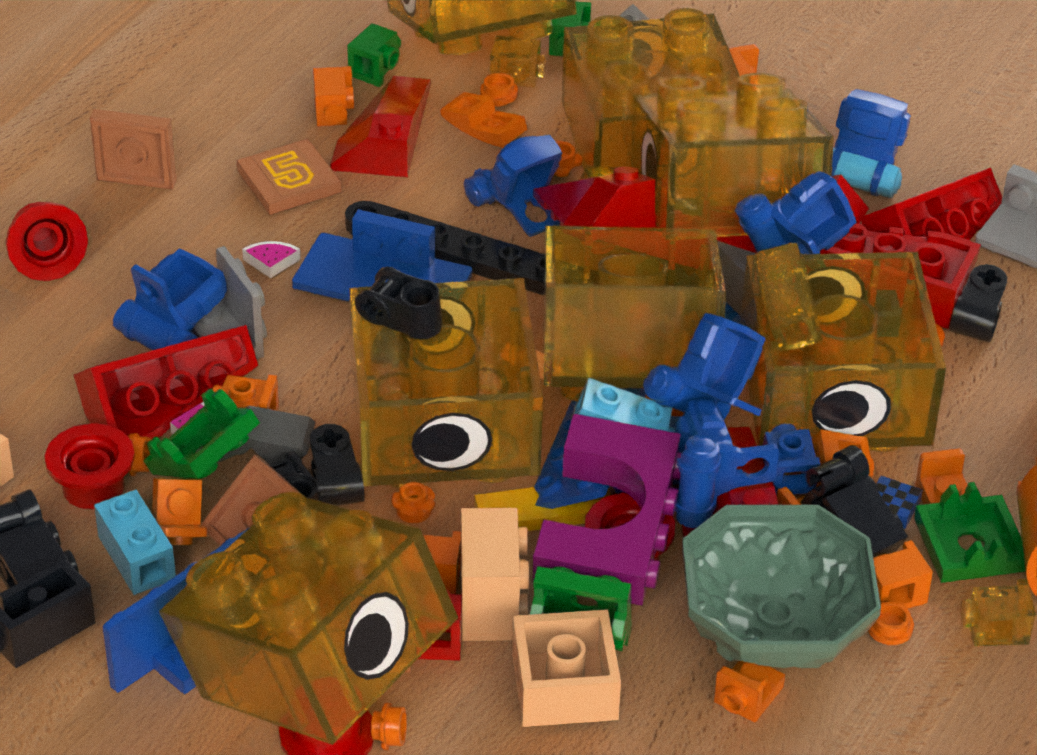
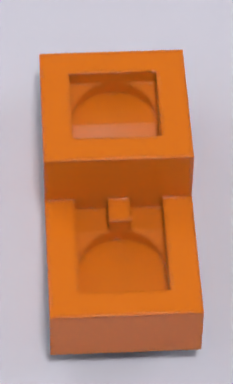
M463 92L440 109L441 116L459 130L482 142L502 148L527 130L524 116L496 111L493 98L489 96Z

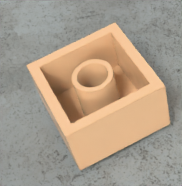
M461 508L462 641H512L513 616L528 615V594L520 593V589H529V562L526 559H519V555H527V527H518L517 508Z
M608 609L513 616L512 657L522 727L619 720L621 678Z

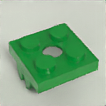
M208 389L201 395L204 407L169 438H163L161 441L158 437H154L147 443L150 455L143 462L152 475L192 479L205 478L217 469L218 461L226 453L238 449L248 441V434L260 424L252 409L238 408L222 389L216 392ZM202 446V449L195 454V452Z
M969 482L965 493L959 496V491L956 485L953 484L949 485L941 495L940 503L916 506L914 520L941 583L1026 572L1022 537L1002 494L982 497L975 482ZM963 535H972L977 540H980L974 541L968 550L963 549L958 543V539Z
M537 566L533 581L534 598L530 615L608 609L615 650L623 651L624 645L628 646L632 630L631 583L622 582L618 578L608 575L593 577L577 574L565 567H553L550 569ZM576 595L592 598L597 604L593 606L580 604Z

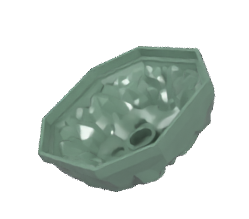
M725 505L683 538L682 552L688 617L695 624L700 636L714 641L717 645V652L730 662L738 660L777 668H819L824 663L832 662L849 644L863 636L880 616L881 604L870 538L820 505Z

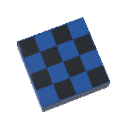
M880 476L876 483L878 492L889 509L900 518L903 528L906 529L916 506L921 501L923 490Z

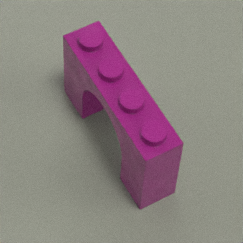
M573 414L564 445L563 477L616 487L629 494L637 502L641 510L629 522L610 529H592L543 519L533 555L532 584L537 566L550 569L553 567H565L577 574L593 577L608 575L616 577L622 582L631 583V604L643 606L647 588L655 589L658 581L660 561L654 560L656 551L664 552L667 544L669 524L663 523L665 515L673 516L676 507L678 489L672 488L674 479L680 480V472L676 462L677 458H681V452H679L681 434Z

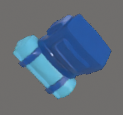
M859 89L851 91L848 97L842 100L836 121L839 135L834 148L824 146L818 152V171L830 176L841 174L851 187L870 192L874 196L881 195L893 198L894 194L901 187V168L894 165V157L898 146L904 145L908 135L907 132L911 115L907 112L908 103L879 93Z

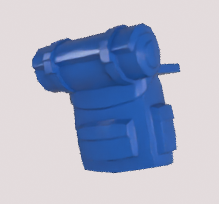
M551 135L526 136L512 141L499 152L494 168L490 170L479 168L474 171L472 177L464 180L463 185L467 198L477 207L499 202L513 214L529 237L559 226L560 220L554 221L551 218V210L543 209L533 197V189L550 184L562 158L561 148ZM531 202L533 206L542 208L546 212L547 219L539 223L529 220L525 214L526 203Z
M821 171L815 174L812 173L804 178L798 185L790 189L789 193L783 198L776 200L772 204L765 195L754 194L737 203L735 209L739 217V224L750 238L759 255V261L767 269L769 275L777 279L786 277L800 266V261L812 267L825 265L819 251L822 249L828 250L833 247L857 223L848 199L837 181Z
M180 248L173 254L166 256L150 272L135 264L131 268V273L136 288L135 300L128 299L122 303L114 315L113 326L130 341H136L151 350L196 339L198 337L191 330L204 315L210 313L225 297L227 292L225 276L221 270L204 259Z
M705 313L678 367L658 365L652 369L643 383L645 394L659 405L672 407L681 412H684L686 404L690 400L714 398L723 419L728 415L731 405L760 416L761 409L737 398L741 394L747 380L751 379L755 372V367L760 359L766 338L745 325L714 314Z
M698 398L687 402L683 416H680L674 432L681 434L679 447L681 458H677L676 462L680 472V484L675 511L677 512L676 520L680 524L688 528H697L713 515L718 495L738 487L775 481L779 449L776 444L746 448L733 446L728 429L714 398ZM755 458L767 460L764 468L756 473H746L742 469H737V467L744 466L748 461Z

